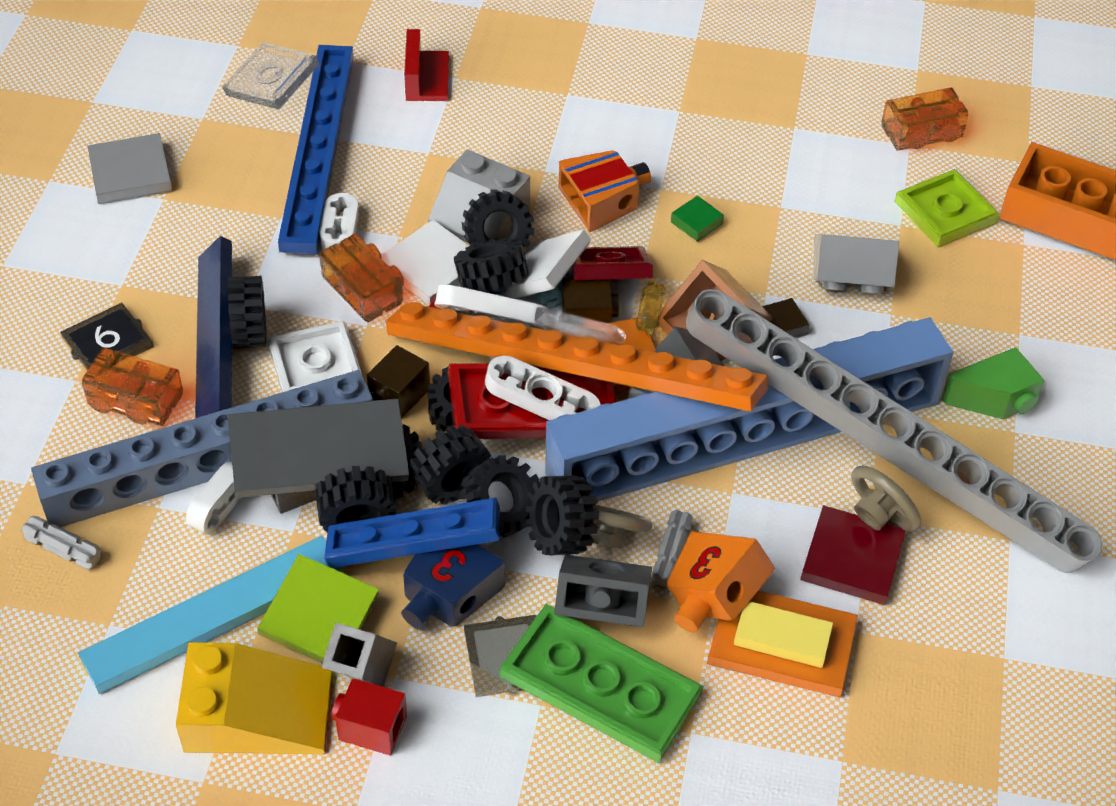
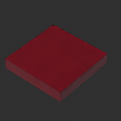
M643 246L586 247L571 267L574 280L653 278V265Z
M823 505L800 580L885 605L906 531L901 527L888 523L880 530H875L863 522L856 514Z

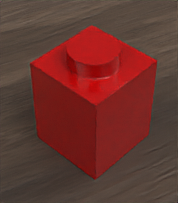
M352 678L346 694L340 693L337 696L332 709L331 718L336 721L338 740L391 756L407 719L405 693Z

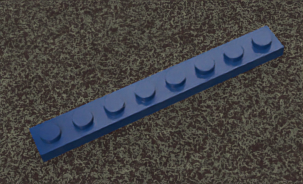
M318 45L278 238L279 252L317 254L320 241L319 229L324 203L328 198L353 65V46Z

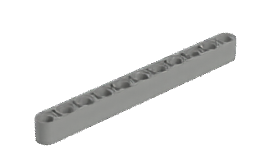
M707 289L696 297L686 317V327L693 337L741 368H746L751 372L766 374L768 376V385L1056 569L1067 573L1079 570L1100 555L1102 539L1099 533L1084 521L725 293L716 289ZM701 310L712 312L717 320L705 318ZM736 333L748 335L753 343L741 341ZM773 356L784 358L788 363V367L779 365ZM809 378L819 380L823 384L824 390L815 388ZM846 401L855 403L859 407L860 413L851 411ZM883 424L891 426L895 430L897 437L889 435L884 430ZM920 448L927 449L931 453L933 461L926 459L922 455ZM957 471L963 472L968 477L970 484L964 483L959 478ZM994 494L1004 499L1006 508L997 503ZM1032 518L1037 519L1041 523L1043 532L1034 526ZM1069 541L1078 547L1080 555L1072 551Z

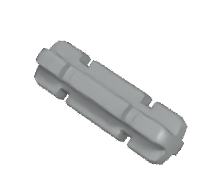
M674 510L670 514L667 523L668 527L665 530L657 555L658 559L655 561L651 580L657 586L662 585L668 588L667 581L692 527L693 517L688 512Z
M31 516L27 523L23 524L21 531L24 533L26 540L36 545L43 543L42 548L68 561L76 559L75 564L85 569H93L102 558L98 545L88 540L81 542V537L55 524L47 526L49 521L38 516Z

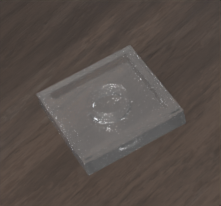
M262 42L222 88L226 96L280 110L319 66V62L314 54Z
M540 307L536 309L534 321L545 330H557L562 334L582 338L592 337L597 341L616 345L624 344L626 334L616 325Z

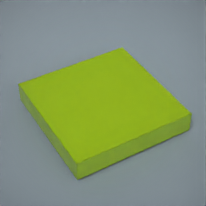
M956 169L896 192L894 201L938 248L996 224L1000 215Z
M298 554L257 628L258 635L323 663L335 623L361 630L379 595V589Z

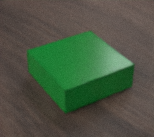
M698 195L671 213V223L696 241H699L721 226L724 219V214Z

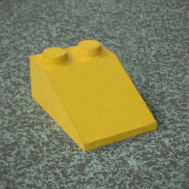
M188 642L176 719V728L183 752L325 754L332 671L321 668V665L237 643Z

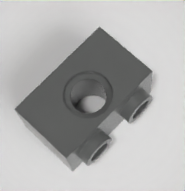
M566 554L559 571L554 614L644 627L652 567Z

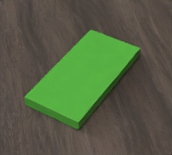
M545 604L501 665L499 677L660 763L701 697L704 686L573 617L554 614L555 608Z

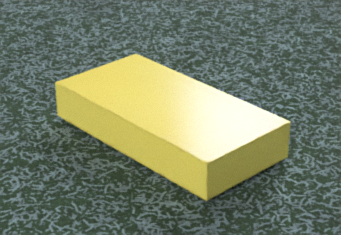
M749 601L742 610L734 645L823 668L833 622Z

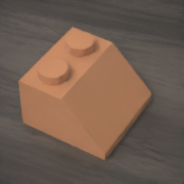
M701 260L654 318L668 335L674 327L687 329L686 317L696 297L704 290L716 289L730 296L770 322L773 319L726 269ZM701 310L705 318L717 320L712 312ZM736 333L741 341L752 343L748 335ZM714 350L720 361L727 359Z

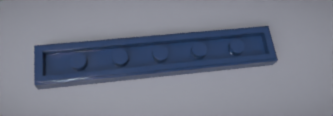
M223 236L217 238L198 257L195 418L232 408V340L228 309V278L232 277V241Z

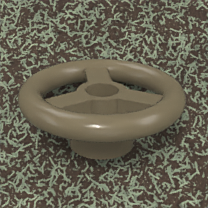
M862 465L854 468L851 474L852 483L862 498L854 506V510L863 522L875 530H880L886 523L901 527L907 532L918 529L921 522L918 509L899 485L872 467ZM865 479L873 482L875 490L869 488Z
M593 506L594 511H599V519H594L593 522L594 525L598 526L597 534H590L594 539L593 543L621 548L625 529L639 532H647L652 529V522L646 517L609 507Z

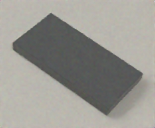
M398 399L227 414L235 498L313 491L318 489L317 484L320 481H325V476L329 473L338 476V469L344 468L346 472L352 471V466H360V471H364L367 466L374 467L375 472L381 469L385 471L386 476L390 475L392 482L409 480Z

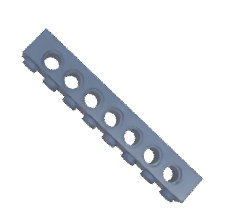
M356 370L31 467V471L46 519L49 521L48 525L55 524L63 527L208 482L224 463L232 462L227 414L373 401V398L360 370Z

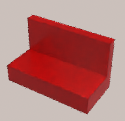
M407 29L404 69L406 101H448L449 51H422L421 30Z

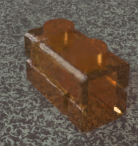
M950 87L887 100L881 123L883 130L890 137V141L895 149L900 151L909 148L920 149L925 145L943 141L953 142L963 137L969 115L962 101H959V97L954 89Z
M353 234L341 240L339 245L334 244L321 251L319 258L322 277L367 323L381 316L383 311L388 312L402 304L403 275L395 265L389 267L382 260L380 251L373 243L367 245L358 235Z
M107 348L101 350L94 360V366L91 365L82 378V386L87 404L94 410L104 414L112 411L126 415L131 421L140 425L149 422L163 426L170 416L172 408H175L183 395L179 369Z

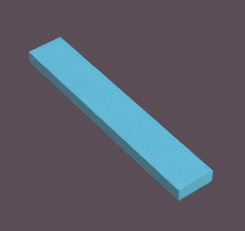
M321 535L78 652L80 660L98 694L187 652L188 642L205 643L266 613L298 554L328 566L324 559L326 548L324 537ZM343 566L333 568L343 573Z

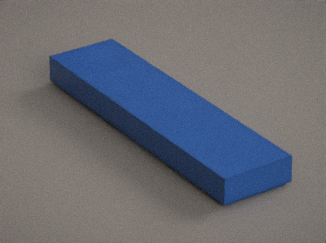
M497 498L330 525L328 526L324 559L328 567L335 568L499 541L500 505Z

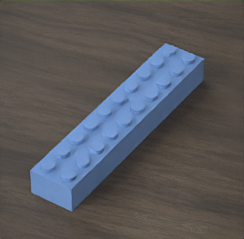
M931 317L914 322L908 321L899 326L881 331H871L863 336L844 341H834L826 346L813 349L911 412L939 404L953 356V350ZM784 358L774 359L779 365L788 367V363ZM809 378L815 388L824 390V386L819 380ZM768 385V390L751 412L661 392L643 393L631 399L612 404H602L594 409L572 415L566 414L546 421L545 474L546 476L577 475V477H583L586 480L585 484H590L593 489L589 496H596L598 502L842 431ZM846 401L851 411L860 413V409L855 403Z

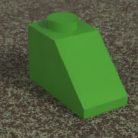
M1015 347L949 373L942 400L949 406L1005 419L1017 413L1025 414L1031 411L1039 401L1038 398L1045 380Z

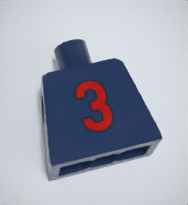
M477 544L415 554L403 575L405 596L410 601L401 611L403 618L416 629H422L433 616L449 626H458L505 587V561Z

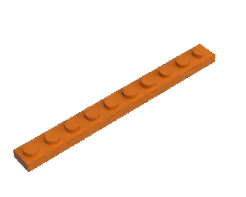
M406 302L385 321L387 334L491 357L511 356L533 366L750 412L768 390V376L751 372L746 368H731L711 364L706 360L676 357L667 352L656 353L636 349L631 345L601 342L592 337L582 338L562 334L557 330H542L527 327L522 323H507L492 320L487 316H472L457 313L452 309H437L423 306L417 302Z

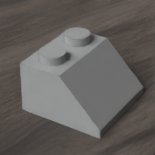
M467 149L447 170L428 223L435 220L460 240L466 242L463 236L465 231L462 230L461 222H465L463 217L464 210L468 211L471 207L468 203L472 199L475 201L479 199L478 194L482 192L488 194L491 193L490 190L497 189L500 192H503V190L510 192L530 209V176ZM505 212L492 213L487 217L484 224L486 235L490 239L496 240L506 237L511 230V219Z
M815 234L814 280L823 281V289L845 290L846 283L861 284L860 292L884 294V286L895 287L899 241Z

